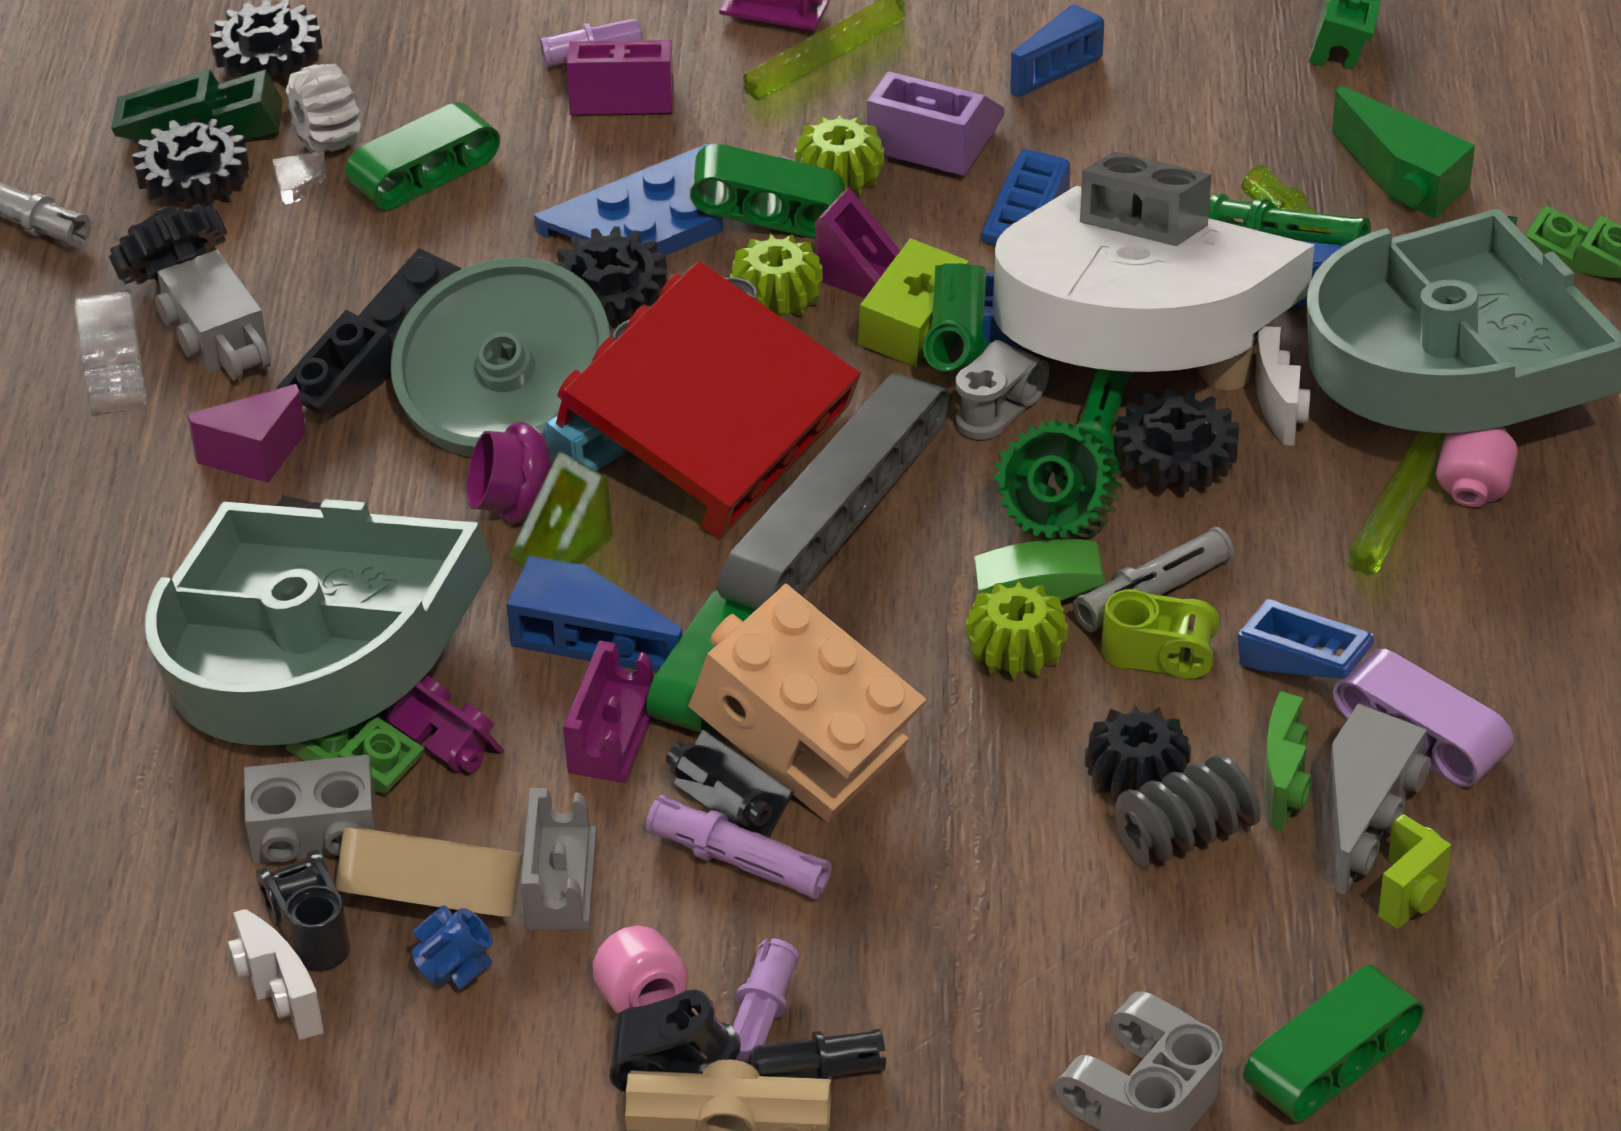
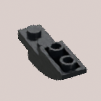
M418 248L359 315L345 310L281 381L277 389L296 384L300 392L302 406L320 415L341 409L367 395L391 377V355L394 341L403 320L411 308L428 290L441 280L461 270V267Z

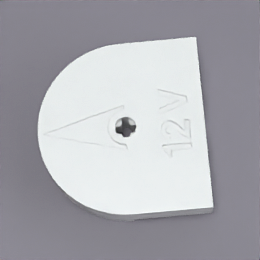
M1080 186L1073 187L1012 224L1000 235L995 247L993 315L996 324L1004 334L1019 345L1058 361L1090 368L1130 372L1172 371L1201 367L1230 359L1250 349L1255 332L1307 296L1312 279L1314 244L1213 219H1208L1207 227L1178 246L1081 223Z

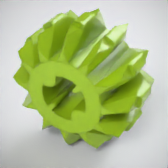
M839 114L837 119L828 120L824 117H819L817 125L803 126L802 136L797 139L795 161L836 172L843 178L845 190L850 188L856 196H860L863 187L870 188L876 186L877 177L882 173V165H884V148L881 145V139L877 134L876 126L864 125L861 117L845 120Z
M771 233L768 240L749 239L747 248L736 250L732 273H730V277H738L751 282L757 290V301L783 319L785 315L790 313L804 316L806 307L816 305L820 294V282L823 281L822 265L819 262V256L813 253L811 243H796L793 235H789L784 239H775Z
M1020 579L1015 587L1006 588L995 582L990 594H977L973 609L969 610V617L966 618V637L969 640L973 661L986 663L990 675L1002 670L1009 671L1013 680H1015L1019 672L1027 671L1039 677L1043 665L1057 666L1061 650L1064 649L1065 642L1068 640V623L1065 622V614H1063L1064 609L1061 606L1060 597L1048 596L1044 585H1038L1032 589L1024 588Z

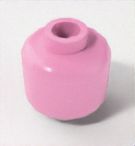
M1504 427L1473 432L1447 433L1436 469L1439 485L1457 503L1467 507H1480L1485 502H1495L1504 497L1511 486L1517 461L1518 449L1516 442Z
M636 925L622 928L604 941L598 948L593 960L592 976L596 986L618 1014L630 1007L645 1006L674 997L684 992L687 987V969L681 956L663 935L651 927Z

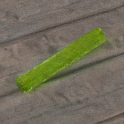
M876 0L747 71L743 76L745 84L743 88L746 94H750L755 100H760L903 21L906 17L904 1Z
M1419 431L1349 550L1350 559L1348 566L1352 571H1361L1366 576H1370L1379 570L1437 469L1443 441L1447 433Z

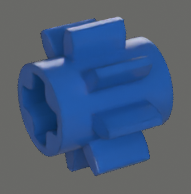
M443 905L413 930V934L421 941L412 951L413 959L422 974L436 985L444 986L453 979L458 988L462 989L492 964V960L484 953L492 946L493 939L486 924L474 912L466 908H461L452 915L447 906Z

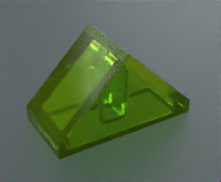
M559 452L509 556L523 565L526 564L529 556L578 565L582 564L613 539L608 478L567 454Z

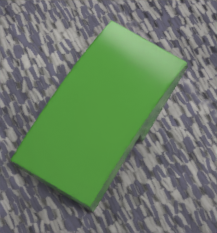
M1544 204L1525 234L1543 254L1553 251L1574 272L1600 277L1621 278V224H1617L1599 215L1592 228H1589L1570 216Z
M1082 539L1039 540L1015 544L974 556L979 593L990 594L995 582L1006 588L1015 587L1020 579L1024 588L1032 589L1038 585H1044L1048 596L1060 597V601L1070 597L1075 598L1085 595L1092 589L1106 584L1101 549L1097 541Z
M1280 691L1269 722L1264 771V802L1270 827L1283 832L1293 809L1302 811L1306 806L1312 788L1313 775L1305 773L1309 725L1301 723L1304 698Z
M376 715L367 724L361 722L325 737L286 744L285 748L304 761L369 755L374 789L381 793H387L424 754V747Z

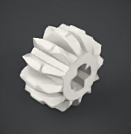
M315 64L290 74L286 88V94L289 99L287 107L291 112V123L295 125L297 136L304 143V146L310 152H333L356 142L361 126L358 119L360 110L355 102V93L350 88L349 78L342 73V70L336 64Z

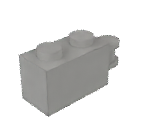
M218 249L157 271L161 294L155 296L158 313L166 326L174 325L180 345L186 356L191 357L195 355L207 374L224 368L229 376L235 380L243 376V370L257 365L260 369L271 366L262 310Z

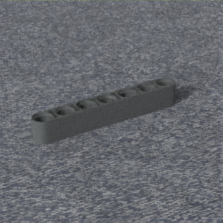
M892 373L730 552L719 576L718 593L720 597L757 610L784 584H788L797 593H800L938 434L949 409L950 393L948 389L905 375Z

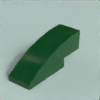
M206 69L117 97L111 130L116 137L138 141L152 140V129L168 131L170 130V121L174 120L180 126L188 125L191 117H196L198 123L206 124L211 119H217L219 129L232 125L234 126L235 136L243 135L244 140L279 132L283 99L266 70L219 84L212 71Z

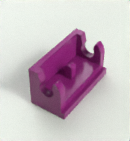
M672 40L570 41L567 57L570 115L672 113L674 92Z
M598 642L563 726L568 773L627 783L652 721V718L647 714L646 708L649 689L654 679L653 664L645 653H640L635 666L637 671H628L622 668L618 662L620 655L615 643Z

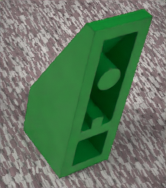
M1341 85L1335 90L1333 134L1390 198L1436 218L1470 187L1474 144Z

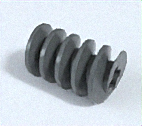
M1218 754L1206 760L1205 765L1194 763L1184 769L1183 774L1172 772L1163 777L1161 782L1149 781L1140 787L1139 791L1131 789L1124 791L1118 796L1116 802V823L1119 836L1131 858L1140 867L1145 869L1148 868L1150 862L1148 849H1151L1156 858L1164 863L1172 858L1173 848L1171 840L1181 852L1186 854L1194 849L1195 839L1193 831L1201 842L1208 845L1216 840L1217 830L1215 823L1224 834L1230 836L1238 831V817L1249 827L1260 822L1258 801L1247 777L1234 761L1225 755Z

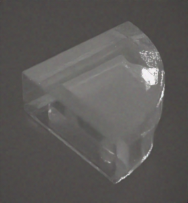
M324 150L272 160L283 206L301 201L307 197L306 191L317 182H323L326 177L327 168Z

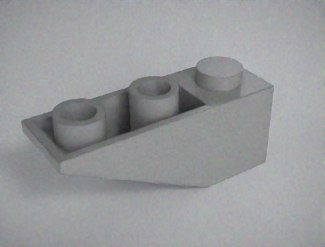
M1357 704L1332 743L1328 781L1336 892L1343 895L1347 893L1359 873L1366 876L1371 871L1379 852L1380 838L1385 831L1391 833L1392 822L1404 813L1406 796L1410 790L1416 793L1421 790L1431 765V758L1424 756L1427 729L1361 704Z

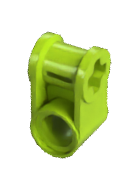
M1134 589L1115 592L1108 598L1105 604L1101 654L1108 663L1121 669H1138L1170 674L1182 679L1202 677L1210 671L1213 665L1214 656L1213 650L1210 647V641L1219 629V614L1213 606L1198 599L1160 596ZM1191 616L1195 617V624L1193 630L1188 629L1189 618ZM1185 647L1191 648L1188 662H1185L1183 659Z

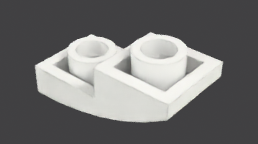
M1264 326L1258 330L1255 368L1257 397L1263 415L1275 436L1283 445L1294 446L1296 423L1308 424L1310 390L1299 389L1301 366L1289 365L1290 351L1279 350L1281 327Z
M247 909L233 912L238 939L228 941L227 943L237 978L249 976L257 1001L272 997L278 1018L291 1017L298 1040L323 1034L317 991L299 956L289 943L260 917Z

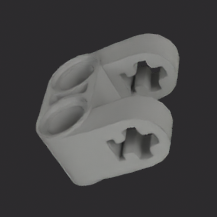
M1136 991L1113 1014L1110 1023L1117 1040L1127 1050L1143 1060L1128 1076L1097 1058L1089 1055H1080L1057 1078L1054 1085L1056 1095L1061 1104L1070 1113L1100 1131H1190L1214 1103L1219 1094L1223 1051L1222 1040L1218 1032L1213 1028L1197 1021L1179 1008L1155 995Z

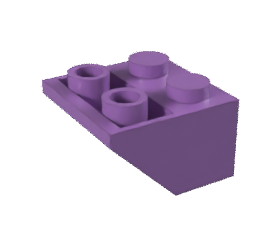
M889 71L867 100V125L876 126L877 134L884 148V155L965 176L1004 117V107L985 95Z

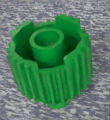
M1051 420L1050 424L1046 422L1040 423V429L1034 426L1028 427L1029 434L1026 435L1020 432L1017 434L1019 438L1017 443L1010 441V448L1007 451H1000L999 455L1003 460L1002 462L995 463V467L1000 471L999 474L993 475V480L998 481L1000 486L996 491L997 494L1004 496L1000 501V505L1009 508L1005 514L1015 519L1014 524L1021 527L1022 531L1046 540L1078 539V536L1089 538L1102 530L1104 522L1108 523V512L1115 513L1116 508L1112 504L1113 501H1120L1121 497L1116 494V490L1122 488V484L1116 481V478L1122 475L1119 470V462L1113 451L1103 445L1104 441L1094 436L1093 433L1065 421L1060 423L1056 420ZM1064 467V476L1068 477V483L1066 488L1060 490V494L1057 495L1056 489L1048 486V481L1052 473L1060 476L1061 468Z

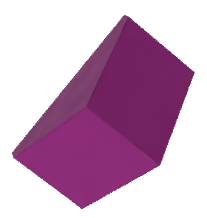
M850 188L843 191L815 221L816 255L819 256V262L822 265V283L866 298L899 254L900 249Z
M296 384L187 415L194 455L198 464L269 483L306 433L300 392Z

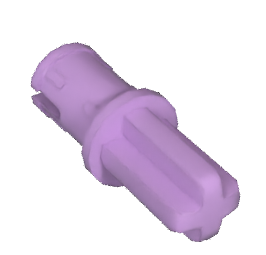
M628 19L596 27H590L589 23H585L581 30L549 37H540L545 67L551 69L554 66L567 64L570 41L642 40V32L636 19Z
M772 938L771 942L765 939L760 943L750 977L746 984L741 985L737 990L736 1001L740 1009L733 1028L740 1036L741 1048L735 1060L751 1064L752 1049L756 1045L765 1044L773 1019L782 1017L787 1009V1001L784 997L789 981L799 962L800 954L792 944L784 940Z

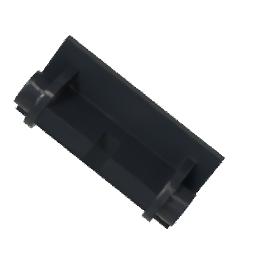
M706 730L701 731L695 744L684 745L677 743L669 750L666 756V762L671 766V774L676 777L674 784L711 810L726 814L728 822L768 838L771 836L794 794V791Z

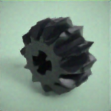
M1135 703L1127 714L1110 709L1105 721L1093 722V728L1089 733L1088 748L1085 749V767L1088 768V775L1092 776L1096 793L1111 792L1115 805L1118 796L1129 789L1139 791L1140 787L1149 781L1161 782L1163 777L1172 772L1183 774L1191 759V746L1188 744V737L1183 735L1180 720H1164L1160 707L1149 713L1140 712Z

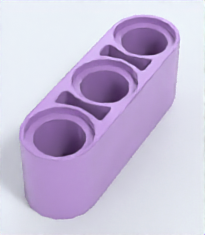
M1376 649L1351 671L1346 679H1341L1333 689L1335 704L1347 719L1357 704H1361L1427 729L1424 756L1431 758L1429 770L1460 787H1471L1476 784L1514 746V735L1503 717L1387 649Z

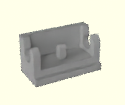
M530 788L521 877L526 930H590L597 827L590 826L588 802L582 794L574 793L572 800L573 811L564 814L558 813L552 809L553 800L547 788Z

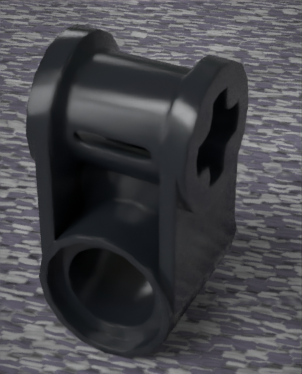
M317 849L307 853L306 860L270 872L267 868L257 870L256 879L266 910L272 922L278 925L284 939L299 956L305 968L309 971L321 972L342 964L348 957L351 949L341 896L332 882L320 852Z
M696 989L687 990L674 997L645 1006L630 1007L621 1011L614 1019L609 1079L613 1086L626 1093L628 1074L631 1071L702 1074L703 1070L711 1063L719 1060H735L741 1048L740 1036L730 1024L720 1022L715 1017L714 1003L704 992ZM692 1008H694L699 1015H696ZM701 1051H702V1052L705 1054V1056L707 1057L706 1059H705V1058L703 1057V1055L700 1053Z

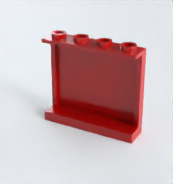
M698 261L683 276L678 273L674 274L664 285L659 299L650 308L646 305L638 308L630 318L625 332L616 340L612 337L607 338L596 351L592 363L583 372L574 370L569 374L557 394L561 404L556 425L563 428L577 414L705 504L707 510L701 528L720 540L849 407L861 372L704 263Z

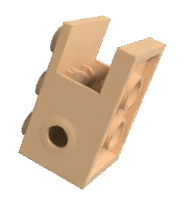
M784 584L744 621L731 614L716 628L710 638V642L715 647L706 656L688 707L768 774L793 790L794 796L825 822L829 823L904 750L909 737L899 729L925 705L927 699L788 584Z

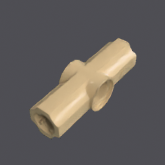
M731 1059L719 1060L709 1064L702 1074L631 1071L628 1074L625 1111L626 1130L628 1131L830 1130L831 1079L760 1076L753 1066L743 1061Z

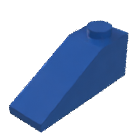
M529 556L506 604L510 642L512 647L591 661L598 642H610L616 644L620 655L618 662L621 667L637 670L635 668L640 653L643 652L650 658L653 664V673L657 674L682 637V627L584 565Z

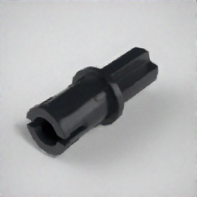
M880 1029L824 1037L821 1031L812 1032L811 1039L756 1045L752 1049L751 1066L759 1072L760 1076L828 1079V1076L867 1071L881 1072L886 1069V1057L880 1056L879 1052L885 1051V1044Z

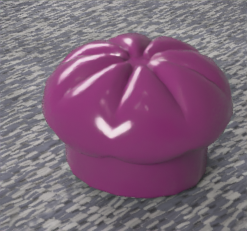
M524 422L512 423L505 432L484 431L480 435L473 449L467 474L466 494L467 502L471 509L497 511L511 525L526 523L537 515L549 494L548 480L552 475V464L549 458L550 450L547 440L535 427Z

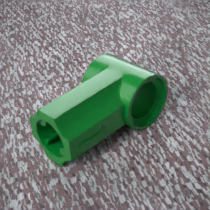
M963 263L935 265L932 328L925 336L923 351L928 364L936 370L957 376L960 370L969 366L989 345L983 336L986 268L983 266ZM961 337L964 343L963 354L957 361L952 363L949 356L950 347L955 340Z

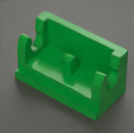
M1323 0L1309 62L1323 66L1330 56L1331 48L1343 46L1349 52L1346 55L1345 68L1350 69L1354 67L1359 60L1365 41L1371 42L1381 0Z

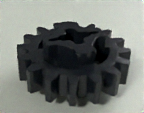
M263 0L259 7H254L249 2L243 3V9L239 13L233 10L226 11L227 21H215V32L210 33L215 64L217 68L225 67L226 76L233 77L239 73H242L243 77L266 70L271 79L272 76L279 75L282 79L289 80L290 73L293 70L301 71L302 68L307 67L306 61H318V50L323 48L317 16L315 14L307 15V9L304 5L290 9L289 0H283L275 6L271 5L270 0Z
M191 117L188 125L180 126L174 120L170 121V130L162 131L154 128L151 130L152 140H139V152L133 153L132 156L139 189H147L148 198L151 200L163 195L166 206H171L178 200L184 202L186 208H190L193 206L195 199L201 198L207 204L214 203V194L220 193L230 196L232 194L231 184L243 185L245 182L244 172L250 169L243 135L235 136L234 126L232 125L219 129L217 119H211L206 124L198 123L196 117Z
M200 204L189 210L175 209L174 206H169L157 210L153 216L146 220L133 224L128 229V235L122 236L119 239L121 244L111 247L110 251L112 254L109 255V259L119 280H123L124 284L136 281L138 285L148 279H155L157 281L159 280L157 271L215 251L216 245L226 241L224 235L228 234L218 211L214 210L212 205L201 208Z
M614 226L610 235L602 236L601 232L595 228L591 230V239L587 241L578 236L572 237L573 250L559 248L556 251L558 262L553 264L561 266L581 278L599 298L608 321L616 320L619 325L627 321V317L633 315L642 305L652 306L659 299L660 292L668 281L665 253H658L657 242L654 239L642 243L641 232L638 230L632 232L628 237L621 236L620 227Z
M1171 388L1165 389L1164 398L1156 399L1150 393L1143 394V406L1129 402L1126 405V415L1117 417L1115 456L1122 457V469L1124 472L1138 469L1137 482L1142 484L1151 478L1157 479L1159 490L1164 491L1171 482L1179 484L1183 492H1188L1190 482L1196 480L1201 485L1209 487L1212 482V473L1217 476L1226 477L1229 472V463L1237 462L1239 423L1231 422L1232 411L1230 408L1216 410L1215 397H1208L1202 402L1195 400V390L1189 389L1183 397L1175 396Z

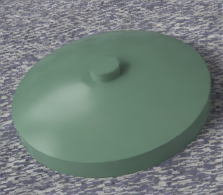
M511 257L493 259L468 266L451 274L428 290L411 308L403 320L394 341L391 355L392 382L406 416L420 434L447 451L471 457L476 442L484 431L505 432L512 423L524 422L530 424L545 437L544 423L558 416L561 400L557 397L562 383L574 370L583 372L592 363V359L600 345L607 338H613V333L599 298L574 273L561 266L539 259Z

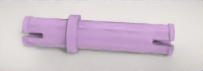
M659 795L658 801L655 800L646 819V831L648 833L680 843L692 849L694 856L702 860L710 861L712 858L727 862L739 867V869L794 889L796 892L814 900L819 898V894L824 892L832 870L830 861L806 854L791 846L741 828L736 824L728 822L726 814L716 810L706 813L686 806L668 796Z

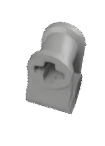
M995 340L990 343L978 358L969 366L960 370L956 376V390L962 396L961 408L956 413V428L959 433L975 440H986L1001 434L1016 417L1041 398L1050 377V364L1048 361L1001 340Z

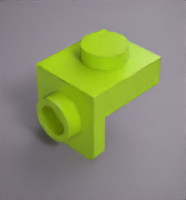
M1401 814L1392 822L1388 859L1393 865L1383 873L1378 913L1380 918L1397 929L1401 928L1417 912L1421 914L1428 912L1439 899L1442 890L1447 884L1452 846L1433 829L1420 825L1405 814Z

